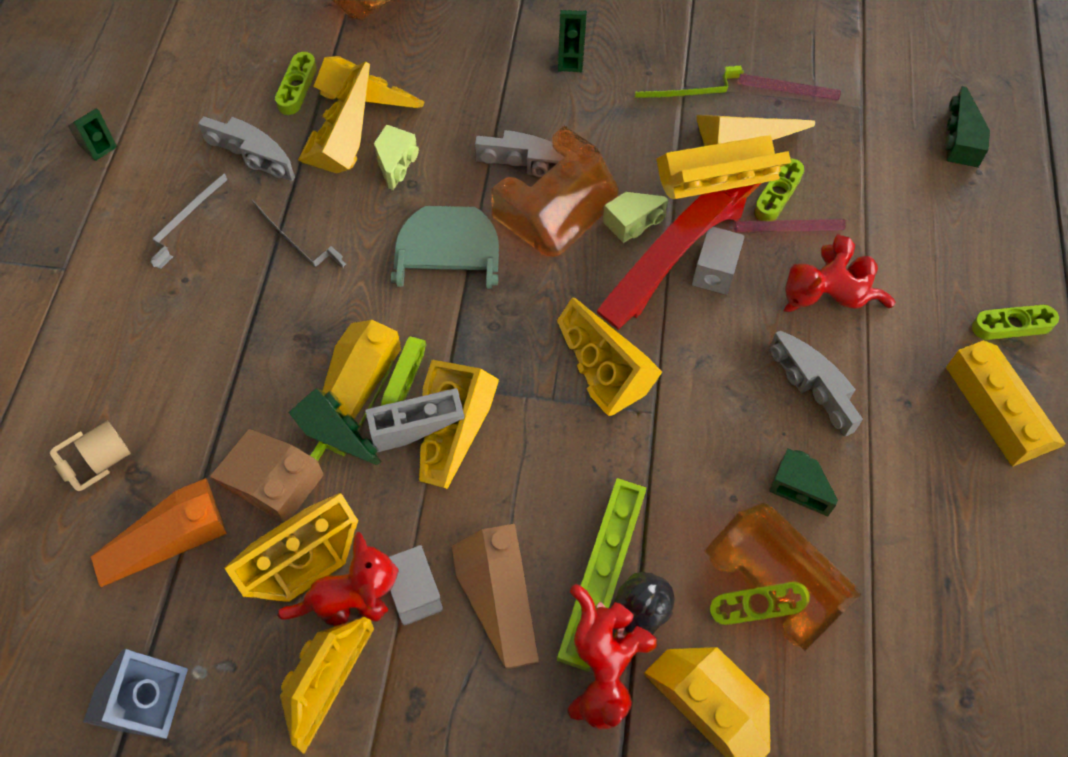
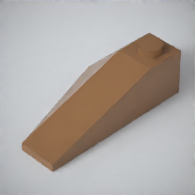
M515 524L482 529L452 545L457 580L467 595L475 614H477L504 668L510 669L539 663Z

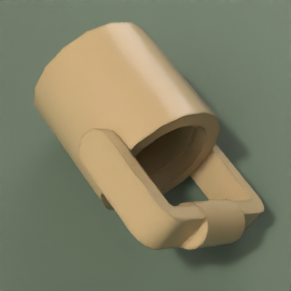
M108 420L84 435L81 431L50 451L51 457L57 464L54 468L64 482L69 481L73 488L78 491L84 490L109 474V467L131 454ZM73 441L83 458L97 474L82 485L76 479V474L68 462L63 460L57 452Z

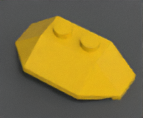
M338 493L305 508L245 548L224 568L243 597L290 602L309 589L311 584L317 579L328 576L345 565L358 519L343 495Z
M362 617L317 632L314 639L308 640L303 646L299 656L301 661L295 671H290L281 685V690L283 691L280 695L291 745L303 754L306 752L374 630L370 619Z
M718 647L667 649L644 672V675L725 757H766L770 752L769 697Z

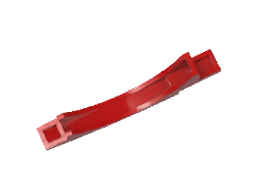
M762 183L701 194L643 254L597 309V314L617 330L633 316L637 318L644 310L647 302L663 278L687 249L716 224L728 219L737 222L742 217L747 197Z

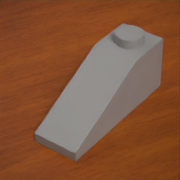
M457 388L366 409L371 438L374 446L378 448V452L406 446L464 418Z

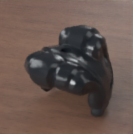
M637 572L632 574L622 584L613 604L615 602L621 604L634 615L631 623L624 627V632L631 633L638 626L653 635L661 625L670 619L673 613L675 598L672 586L663 577L649 572Z

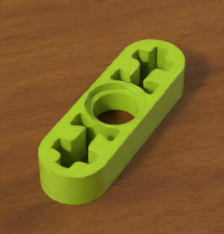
M299 52L293 56L275 96L278 110L284 115H292L300 110L316 73L315 58L309 52ZM295 80L303 81L298 86L290 85Z
M790 159L791 163L780 167V180L770 181L758 198L754 209L757 219L762 222H773L778 218L803 176L804 166L800 161ZM789 171H793L789 179L785 178ZM776 186L782 187L786 190V193L778 194L772 188ZM769 202H773L772 208L768 211L765 210Z
M1048 305L985 310L980 312L973 321L972 330L977 337L984 340L1047 334L1059 322V315L1054 308ZM1008 318H1017L1021 321L1022 327L1011 325Z
M412 336L407 339L383 395L381 406L406 400L424 356L425 340Z
M792 581L723 593L713 599L710 612L714 620L723 625L787 616L803 611L809 604L810 596L803 584ZM789 588L793 589L794 594L801 595V600L796 602V607H793L789 601L777 604L780 610L776 611V599L772 590H776V598L789 594ZM754 594H762L767 598L769 606L766 612L758 613L753 610L750 601ZM739 596H743V609L747 616H743V609L731 612L730 618L727 617L726 612H720L719 606L724 604V600L727 601L728 605L739 604L742 602Z

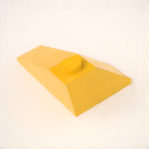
M340 56L324 57L313 87L321 90L320 94L334 100L336 93L349 72L357 65ZM368 76L365 102L412 108L423 107V100L395 86H392V88L387 87V81L381 77Z
M363 62L351 69L336 93V98L339 99L338 102H335L329 110L326 109L322 116L326 121L318 132L313 130L298 159L299 161L333 173L350 170L357 161L356 154L360 147L370 64Z
M697 115V123L705 146L771 135L772 140L815 126V121Z
M571 298L557 322L569 349L574 350L579 362L577 364L579 372L585 375L589 384L587 390L590 397L608 416H612L646 396L662 371L642 351L576 298Z
M374 320L355 322L349 325L335 345L322 391L325 393L331 391L342 403L339 409L344 415L350 414L354 419L356 418L389 369L392 360L394 361L401 351L398 331Z

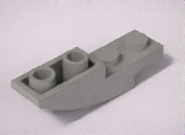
M203 116L198 123L203 138L208 144L228 149L235 154H242L245 165L253 170L270 173L276 178L294 180L293 169L285 152L273 139L258 128L234 117L225 124Z
M507 130L504 131L503 138L476 136L475 151L477 162L526 166L527 175L561 178L564 180H580L581 158L551 141Z
M783 331L776 332L769 348L774 360L780 362L785 369L789 382L792 385H796L800 393L811 389L817 403L823 405L829 414L832 425L839 429L844 437L854 433L863 420L850 401L856 389L833 363L810 345Z

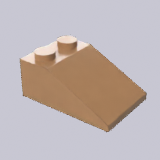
M248 429L211 474L210 478L279 522L284 523L295 514L324 475L318 460L293 445Z

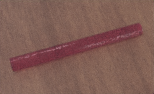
M740 74L738 84L838 101L841 95V90L747 74Z
M845 219L735 221L734 228L735 232L845 230L846 221Z

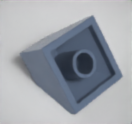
M123 649L95 686L83 722L115 731L167 739L188 668Z

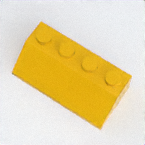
M983 340L959 349L946 366V369L1012 467L1063 447L1066 444L997 345Z

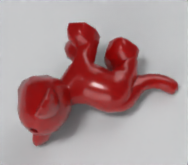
M837 234L833 244L821 247V257L826 263L821 270L809 264H794L791 267L785 286L788 303L783 311L792 312L800 307L811 306L818 302L823 293L829 294L839 305L852 309L862 308L872 299L878 300L889 309L895 306L896 301L884 290L872 288L878 271V266L872 257L859 256L846 269V265L854 254L855 244L850 237Z
M357 532L354 535L353 558L349 565V574L325 576L317 579L311 584L310 590L305 594L302 602L279 609L277 616L279 619L288 620L315 611L317 617L326 624L338 626L348 622L350 608L354 607L362 617L378 622L389 611L380 597H383L393 588L399 569L385 553L375 547L367 546L362 534Z
M575 584L570 588V593L580 604L581 618L574 635V647L578 656L592 668L595 680L588 686L583 695H580L571 702L567 712L571 719L585 720L596 729H611L624 720L632 705L628 689L620 681L621 674L637 652L649 653L657 647V640L650 632L638 626L631 633L625 635L623 632L624 627L628 626L634 617L632 612L617 602L610 609L605 608L606 606L601 601L595 606L588 591L581 585ZM613 629H616L614 636L612 638V631Z

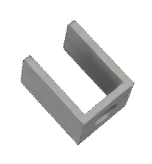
M716 227L710 228L704 240L692 285L728 295L744 235Z
M420 545L390 556L389 558L399 569L395 584L390 591L402 624L407 625L441 612L443 607L440 601V594L422 546Z

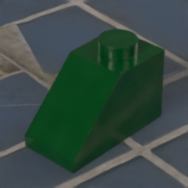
M97 108L68 125L78 145L94 161L117 148Z
M787 448L769 492L828 517L835 508L838 499L818 460L810 458L803 451Z

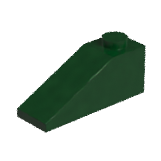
M560 10L558 72L583 73L587 11Z

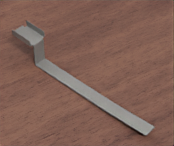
M222 174L153 237L156 246L162 248L150 261L154 268L157 266L161 269L173 258L169 254L168 247L161 244L160 241L203 200L227 181L225 174Z
M253 201L254 205L267 218V220L314 267L319 265L328 256L333 258L341 267L346 265V263L343 260H341L343 256L340 253H338L332 246L329 247L318 258L312 261L268 218V216Z

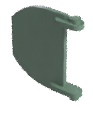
M425 206L405 222L399 232L394 257V269H397V272H391V283H396L397 287L404 286L405 268L487 270L486 288L492 289L493 285L498 286V274H493V272H498L499 240L492 222L476 207Z

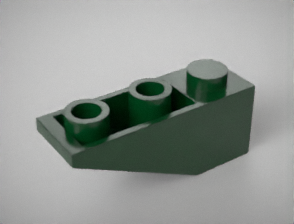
M961 86L957 96H952L949 103L948 111H951L952 114L948 119L946 130L950 131V134L946 138L944 150H948L947 162L979 168L989 151L990 129L968 88Z
M315 388L288 412L307 436L374 465L382 462L375 454L379 451L378 448L374 446L367 436L364 439L357 431L360 428L359 424L350 414L344 415L339 409L342 403L331 391L325 393Z

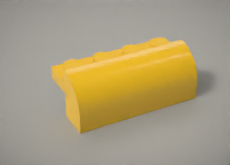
M771 135L674 151L656 158L661 184L665 193L671 199L780 180V167L791 163L789 151L775 154Z

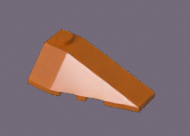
M205 478L174 491L92 555L91 560L99 586H106L227 534L208 480Z

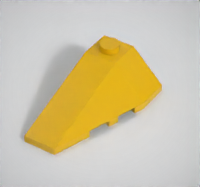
M431 360L423 385L422 396L457 388L464 418L424 437V442L420 446V482L448 489L490 410L499 379L481 368Z

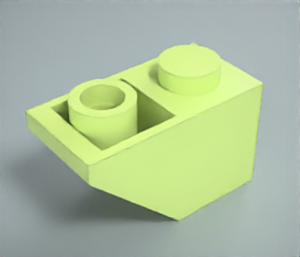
M386 124L375 141L374 146L377 161L389 189L394 190L398 182L403 181L410 163L416 160L419 148L416 145L415 134Z
M625 192L604 205L603 223L625 243L631 238L639 237L651 225H657L663 221L666 216L668 199L665 196Z

